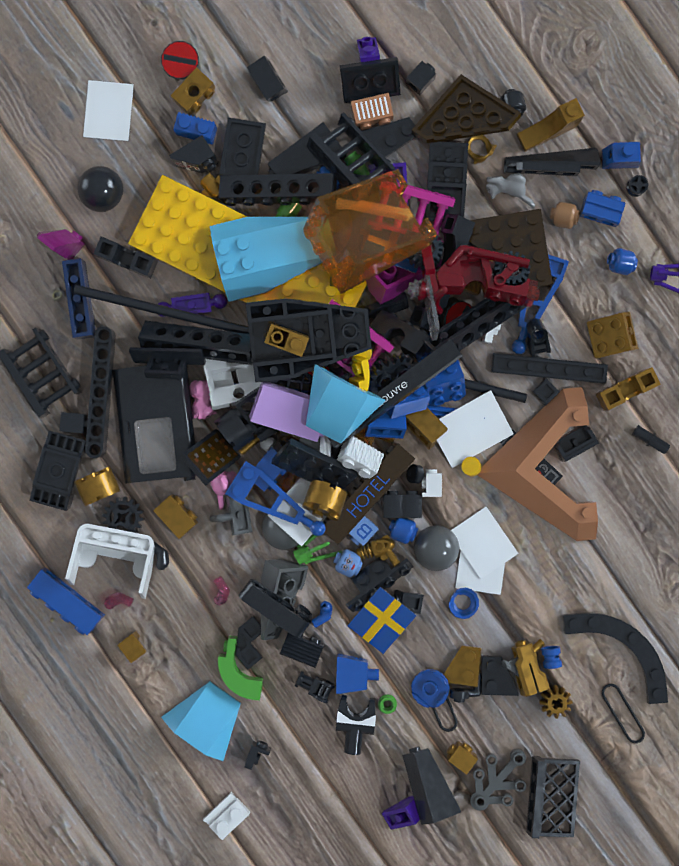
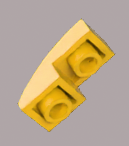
M360 355L352 357V370L355 376L349 378V382L368 392L370 378L368 358Z

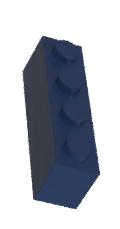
M81 258L62 261L72 337L77 340L95 337L96 330L91 298L74 294L76 285L89 288L86 261Z

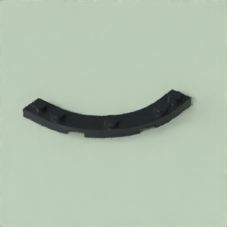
M601 613L563 614L564 634L600 633L613 637L625 644L635 654L642 667L646 683L647 703H668L667 683L661 660L651 643L637 629L621 619Z

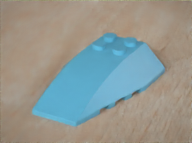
M244 217L210 226L212 244L228 302L267 293L273 288L286 283L288 280L337 255L328 217Z

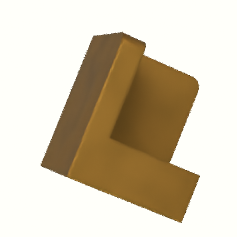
M137 631L117 645L130 663L146 653V649L138 640L140 635Z

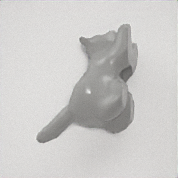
M510 174L507 178L502 176L486 178L488 182L486 189L491 195V199H494L497 194L502 192L518 197L532 208H535L533 200L525 195L526 179L522 174Z

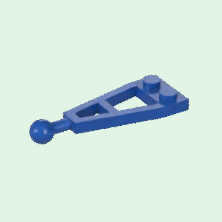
M548 254L551 275L556 280L544 301L531 298V305L540 307L533 319L541 318L563 280L569 261ZM526 308L519 313L518 326L522 328L518 339L512 343V350L516 354H523L527 349L525 342L527 322H524Z
M247 461L244 462L226 491V495L245 506L296 525L301 522L309 527L311 533L315 536H321L325 533L326 527L323 522L313 521L304 516L305 511L263 471ZM259 476L279 494L271 509L245 499ZM284 499L298 511L295 518L277 512Z

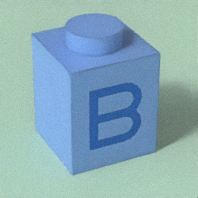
M364 516L349 532L351 535L350 539L356 545L362 544L364 546L379 528Z

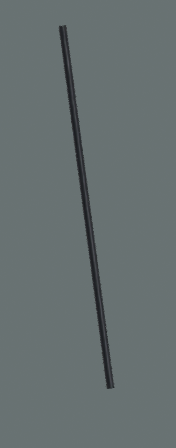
M76 285L74 289V294L220 330L249 334V328L245 325ZM377 358L374 364L379 365L381 358ZM465 379V388L481 393H487L491 390L494 396L522 403L526 402L527 394Z

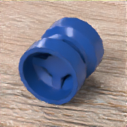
M560 646L541 648V654L544 656L543 668L555 669L562 667V660L559 658L561 653Z

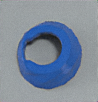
M466 587L457 589L449 601L451 613L461 619L470 618L479 607L477 594L472 589ZM458 594L466 595L470 598L471 603L467 609H459L454 603V599Z

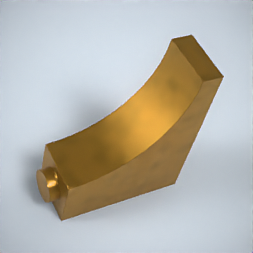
M577 98L558 106L555 111L541 121L517 133V137L526 152L576 128L585 114Z

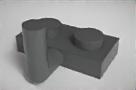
M226 497L228 513L210 516L211 522L230 521L232 535L252 532L249 507L231 497Z

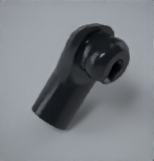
M154 542V553L157 555L156 567L159 570H164L169 565V553Z

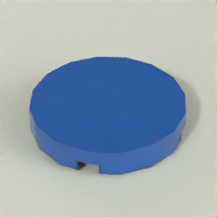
M434 669L422 670L414 677L411 683L413 698L423 707H439L446 701L449 695L450 686L447 678L441 672Z

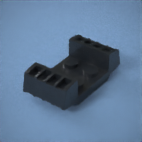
M49 430L37 466L29 501L64 511L71 508L74 494H72L74 481L76 480L81 458L86 456L85 440Z

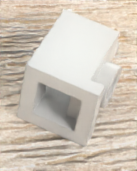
M426 469L425 477L422 480V489H425V492H421L422 497H442V473H437V469Z

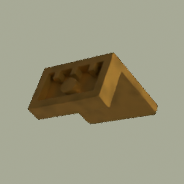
M622 312L587 322L596 359L639 349L630 312Z

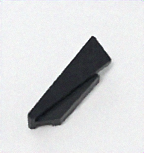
M597 148L504 158V173L578 176L580 169L596 170L600 166Z

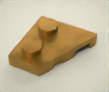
M461 646L444 673L448 683L478 687L482 648Z

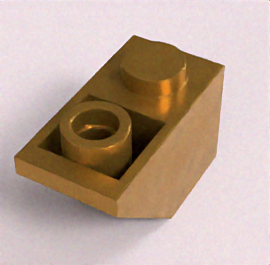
M271 324L264 343L302 357L309 337L292 329Z

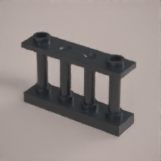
M343 112L340 115L338 127L323 138L319 137L316 132L309 137L307 148L330 173H333L337 181L354 199L362 200L367 191L366 186L382 174L387 179H390L395 167L362 133L354 121ZM345 132L351 141L336 152L332 151L327 144ZM358 146L364 155L349 166L345 165L340 158ZM370 160L377 169L362 180H358L353 172Z
M35 327L32 330L36 337L14 351L0 350V358L37 415L45 417L50 414L48 411L49 405L70 391L78 395L82 392L79 389L81 385L75 377H71L48 342L50 339L48 334L44 330ZM41 343L47 352L25 367H19L16 362L18 357ZM49 359H52L57 368L37 382L30 383L27 379L28 373ZM62 374L68 384L46 399H40L37 394L38 390Z

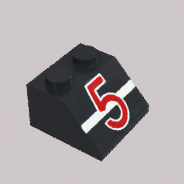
M203 135L169 155L176 167L198 173H209L219 164Z

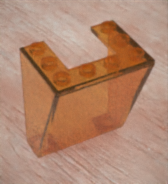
M399 169L317 197L303 228L304 235L310 240L315 254L320 257L324 270L329 273L334 287L338 289L340 294L430 246L437 236L428 218H425L421 225H419L402 197L408 184Z

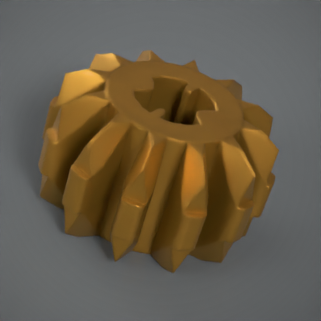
M554 685L552 691L551 689L547 690V694L542 692L541 696L545 699L539 700V703L543 705L541 710L543 712L547 711L546 715L548 717L554 714L555 719H558L559 713L565 717L564 711H571V708L567 706L573 704V701L568 699L571 694L565 692L564 687L558 690L557 685ZM553 700H556V701L559 700V701H560L559 704H557V703L553 704V703H552Z

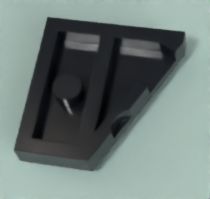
M482 655L481 695L519 696L509 671L502 667L503 659L501 656Z

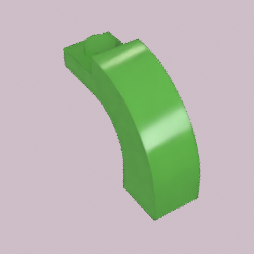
M230 635L228 640L224 642L223 652L227 653H220L218 656L220 675L227 687L235 694L246 699L260 701L263 678L246 675L238 668L235 660L238 636Z

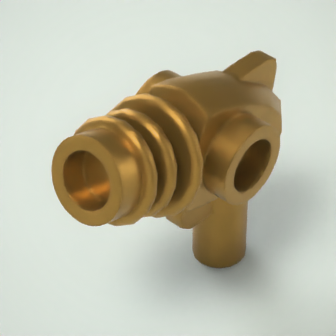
M388 535L371 541V546L367 543V547L364 545V549L362 546L356 549L357 554L364 560L366 557L369 559V555L373 558L374 554L376 558L381 557L384 561L389 559L394 567L400 563L392 551L395 547V542Z

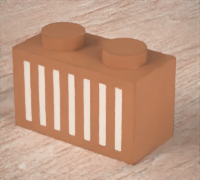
M389 93L351 101L355 125L361 130L369 129L372 127L371 125H384L393 121L394 115Z

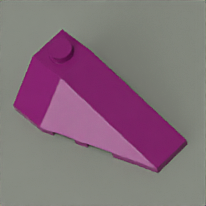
M67 229L44 231L37 234V238L67 260H73L85 245L81 241L83 237L74 230L72 233Z
M371 258L362 263L368 290L380 304L395 298L423 279L421 267H418L417 272L413 273L376 258ZM442 259L440 260V263L437 264V266L435 267V270L442 265Z

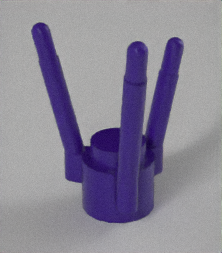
M679 264L653 265L650 272V281H654V285L679 293L678 288L662 282L667 280L668 275L679 276V272L668 271V269L679 268Z

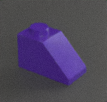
M413 796L403 799L381 813L391 830L416 825L420 821Z

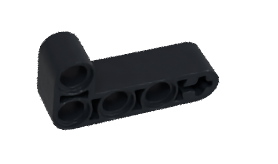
M250 579L238 594L243 602L297 638L301 637L312 622V613L305 606L299 604L295 608L254 579Z

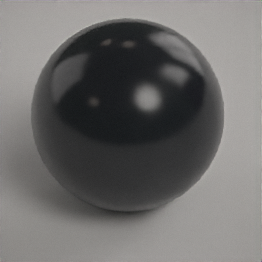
M92 167L81 175L78 182L79 198L92 211L106 212L118 205L123 195L121 178L114 170L108 167Z

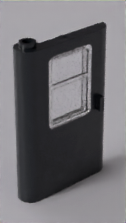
M146 366L112 370L125 484L183 477L184 481L196 480L195 473L180 457L185 451L195 445L187 367L182 379L146 378L144 375Z

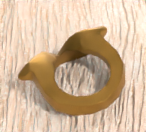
M483 135L473 136L468 141V154L474 160V164L481 163L494 153L497 145H492ZM474 140H482L485 143L487 155L480 156L474 154L471 151V143Z

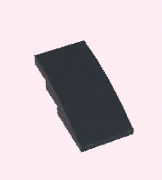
M443 141L430 143L427 190L455 198L454 206H448V209L445 210L442 222H444L447 213L464 217L469 143ZM430 201L427 204L425 221L435 220L438 210L437 203Z

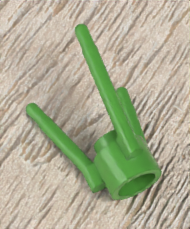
M311 535L302 546L298 545V549L293 551L299 565L304 562L307 565L314 561L334 557L338 552L313 557L312 553L330 544V542H325L312 549L308 546L305 547L317 537L315 535Z

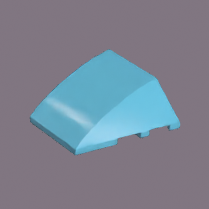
M315 364L306 426L342 443L386 400L343 380Z
M209 681L161 718L176 735L204 755L224 761L241 702Z

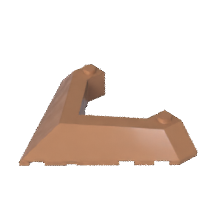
M582 387L562 389L481 467V471L477 475L576 541L596 539L598 527L596 502L575 503L535 470V468L569 427L589 425L588 406Z

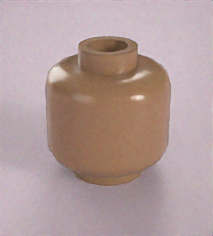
M559 202L556 208L552 207L550 219H553V224L556 227L571 229L578 223L580 210H577V206L574 204Z

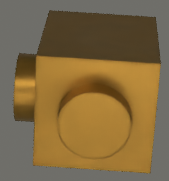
M457 741L455 745L452 744L447 750L448 761L466 775L477 762L478 757L472 752L473 748L465 742L462 744Z

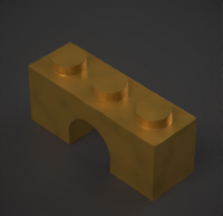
M650 367L596 393V396L603 410L608 411L625 403L626 400L645 393L661 384L653 367Z

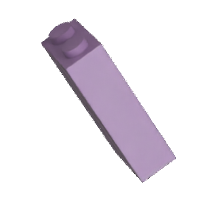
M261 382L249 415L251 422L318 442L319 436H323V434L306 426L310 395L271 382Z

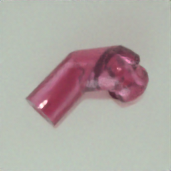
M219 576L213 580L218 588L217 596L214 597V603L216 605H223L228 600L230 589L222 576Z
M116 592L105 599L104 606L107 609H113L119 604L131 607L134 598Z

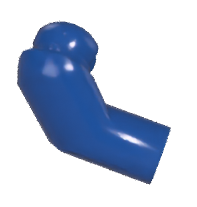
M323 601L320 604V614L312 619L315 628L331 619L333 608L330 602Z

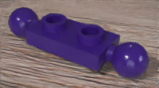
M210 293L174 297L171 298L172 304L160 302L158 305L196 314L211 313L212 306L218 309L226 307L228 300L221 293L216 294L211 299Z

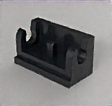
M266 56L261 57L247 67L267 101H274L288 92Z
M584 425L559 439L554 448L562 462H567L599 444V441L591 428Z

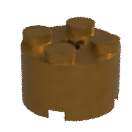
M110 466L100 470V472H94L74 481L85 506L120 491Z
M318 480L312 481L302 507L313 511L312 515L318 518L327 516L329 519L338 521L347 493L337 486L335 489L329 487L330 483Z

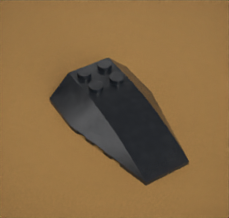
M288 298L246 303L255 383L296 378L307 372L314 371L315 364L323 367L372 349L368 309ZM271 324L292 329L309 337L302 357L264 343Z

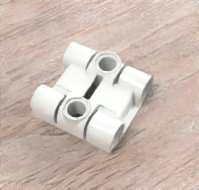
M206 359V363L203 365L209 387L212 410L230 407V403L231 406H235V402L241 399L235 398V394L243 393L246 396L260 387L261 382L255 383L253 364L246 365ZM236 371L239 384L234 385L231 372Z

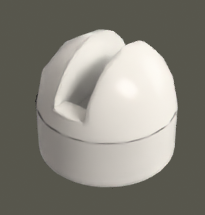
M270 436L263 442L260 441V446L268 452L277 440Z

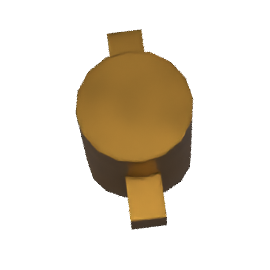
M211 173L206 175L200 181V185L204 188L201 194L209 198H218L220 175L216 178Z

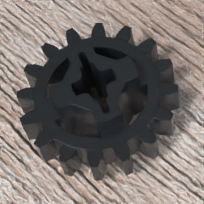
M125 496L121 501L120 497H117L116 503L111 500L109 501L110 507H104L107 513L102 514V517L106 518V521L102 523L108 524V528L118 529L117 527L120 525L128 529L123 531L138 533L136 527L142 528L139 522L145 520V518L140 517L144 510L138 509L141 505L140 503L134 505L135 499L128 501L127 496ZM119 505H128L130 508L123 509ZM112 512L114 513V520H113V521L111 520V514H112ZM129 513L125 520L118 522L122 517L121 514ZM134 513H135V517H136V518H135V523L132 521V518H133V514H134Z

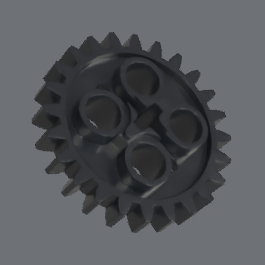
M394 353L392 358H389L387 355L385 361L380 359L379 365L373 364L374 369L369 370L368 391L373 394L378 393L419 363V361L416 360L415 356L411 357L409 353L407 355L400 353L398 357Z

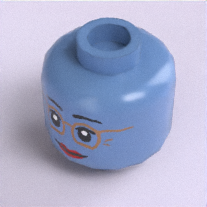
M348 549L343 550L342 553L338 552L333 560V563L336 564L335 570L346 577L357 576L363 564L361 557Z

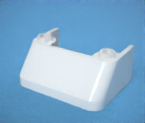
M84 524L77 531L65 579L69 584L74 585L78 567L89 568L93 566L97 555L134 562L133 573L136 577L142 579L139 595L141 598L146 599L153 568L154 541L150 536Z

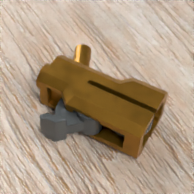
M541 639L534 645L526 642V640L515 642V646L511 647L514 658L509 662L502 660V667L514 673L520 694L525 697L537 694V691L540 693L550 689L546 674L540 671L536 659V652L545 645Z

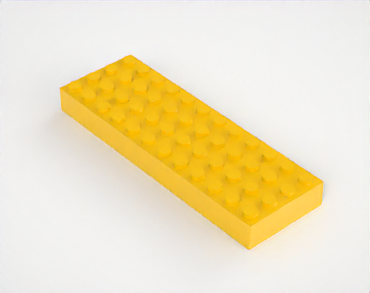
M162 175L128 244L132 248L225 293L212 244L210 226L247 216ZM331 258L288 280L286 283L273 288L267 293L239 299V301L246 304L248 302L288 298L328 304L333 299L341 306L357 307L367 287L365 275L359 272L358 282H354L353 289L330 286L333 261Z

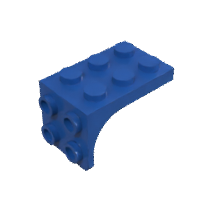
M426 353L423 355L420 361L427 357ZM459 360L425 384L430 395L429 405L440 406L445 402L458 401L466 396L465 378Z

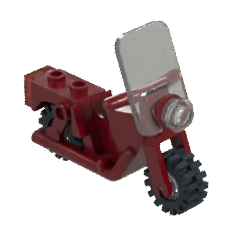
M422 232L421 236L417 233L415 237L412 236L408 243L407 259L410 260L409 263L411 265L415 264L414 268L421 267L423 281L420 283L415 279L414 283L410 282L407 294L411 295L410 299L418 298V301L424 299L433 341L437 340L439 333L437 314H442L443 312L442 307L439 305L440 299L445 294H462L465 286L472 281L481 282L484 297L490 298L493 301H503L514 306L524 305L532 307L533 302L538 301L540 289H537L538 281L528 278L530 259H526L523 254L519 257V252L513 255V251H509L506 254V252L500 253L461 245L435 273V267L440 263L443 253V245L441 246L442 242L438 240V236L432 237L430 232L428 236L426 232Z

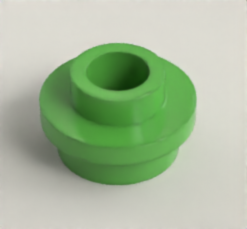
M385 694L379 698L378 708L382 713L390 714L396 710L397 701L394 696ZM390 701L391 705L389 707L384 706V702Z

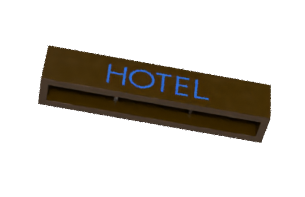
M399 443L396 446L392 444L385 451L387 456L381 461L376 475L370 479L362 477L359 480L361 485L357 489L353 487L348 492L347 496L349 498L344 503L338 521L328 517L324 519L325 534L337 545L340 544L415 460Z

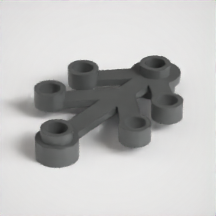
M512 750L510 753L511 760L497 776L495 765L498 760L496 755L493 753L486 755L485 761L488 765L489 785L484 790L482 780L485 777L483 769L477 767L473 770L476 792L472 794L470 802L474 809L482 811L489 804H503L505 806L513 804V797L509 793H504L502 796H490L495 790L516 789L518 792L525 791L526 783L523 779L504 781L516 766H521L525 763L526 755L523 750ZM520 755L522 756V759L520 761H516L515 757ZM490 757L495 758L494 762L492 763L488 762V759ZM477 771L482 772V775L480 777L475 776V773ZM518 783H523L522 788H517ZM506 797L511 798L509 802H504ZM479 798L484 800L482 804L477 803Z

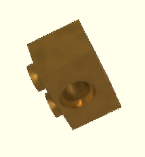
M196 67L171 94V97L190 116L201 109V104L205 99L208 100L213 96L215 85ZM199 90L197 96H190L191 91Z

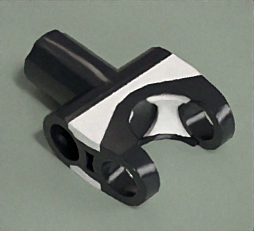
M342 695L337 711L335 731L346 732L344 753L360 755L363 734L374 735L376 721L375 698L369 699V704L363 712L354 713L348 708L346 702L347 695Z

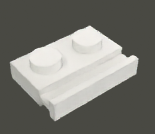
M231 792L204 817L203 821L223 840L250 814V811Z

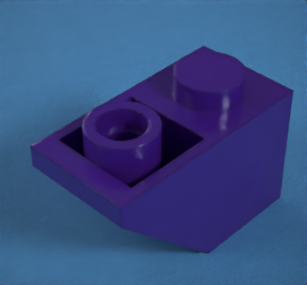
M363 37L357 40L360 62L380 59L376 37Z

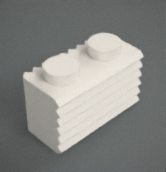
M353 436L343 443L337 460L344 467L359 472L361 477L370 479L378 473L384 454Z

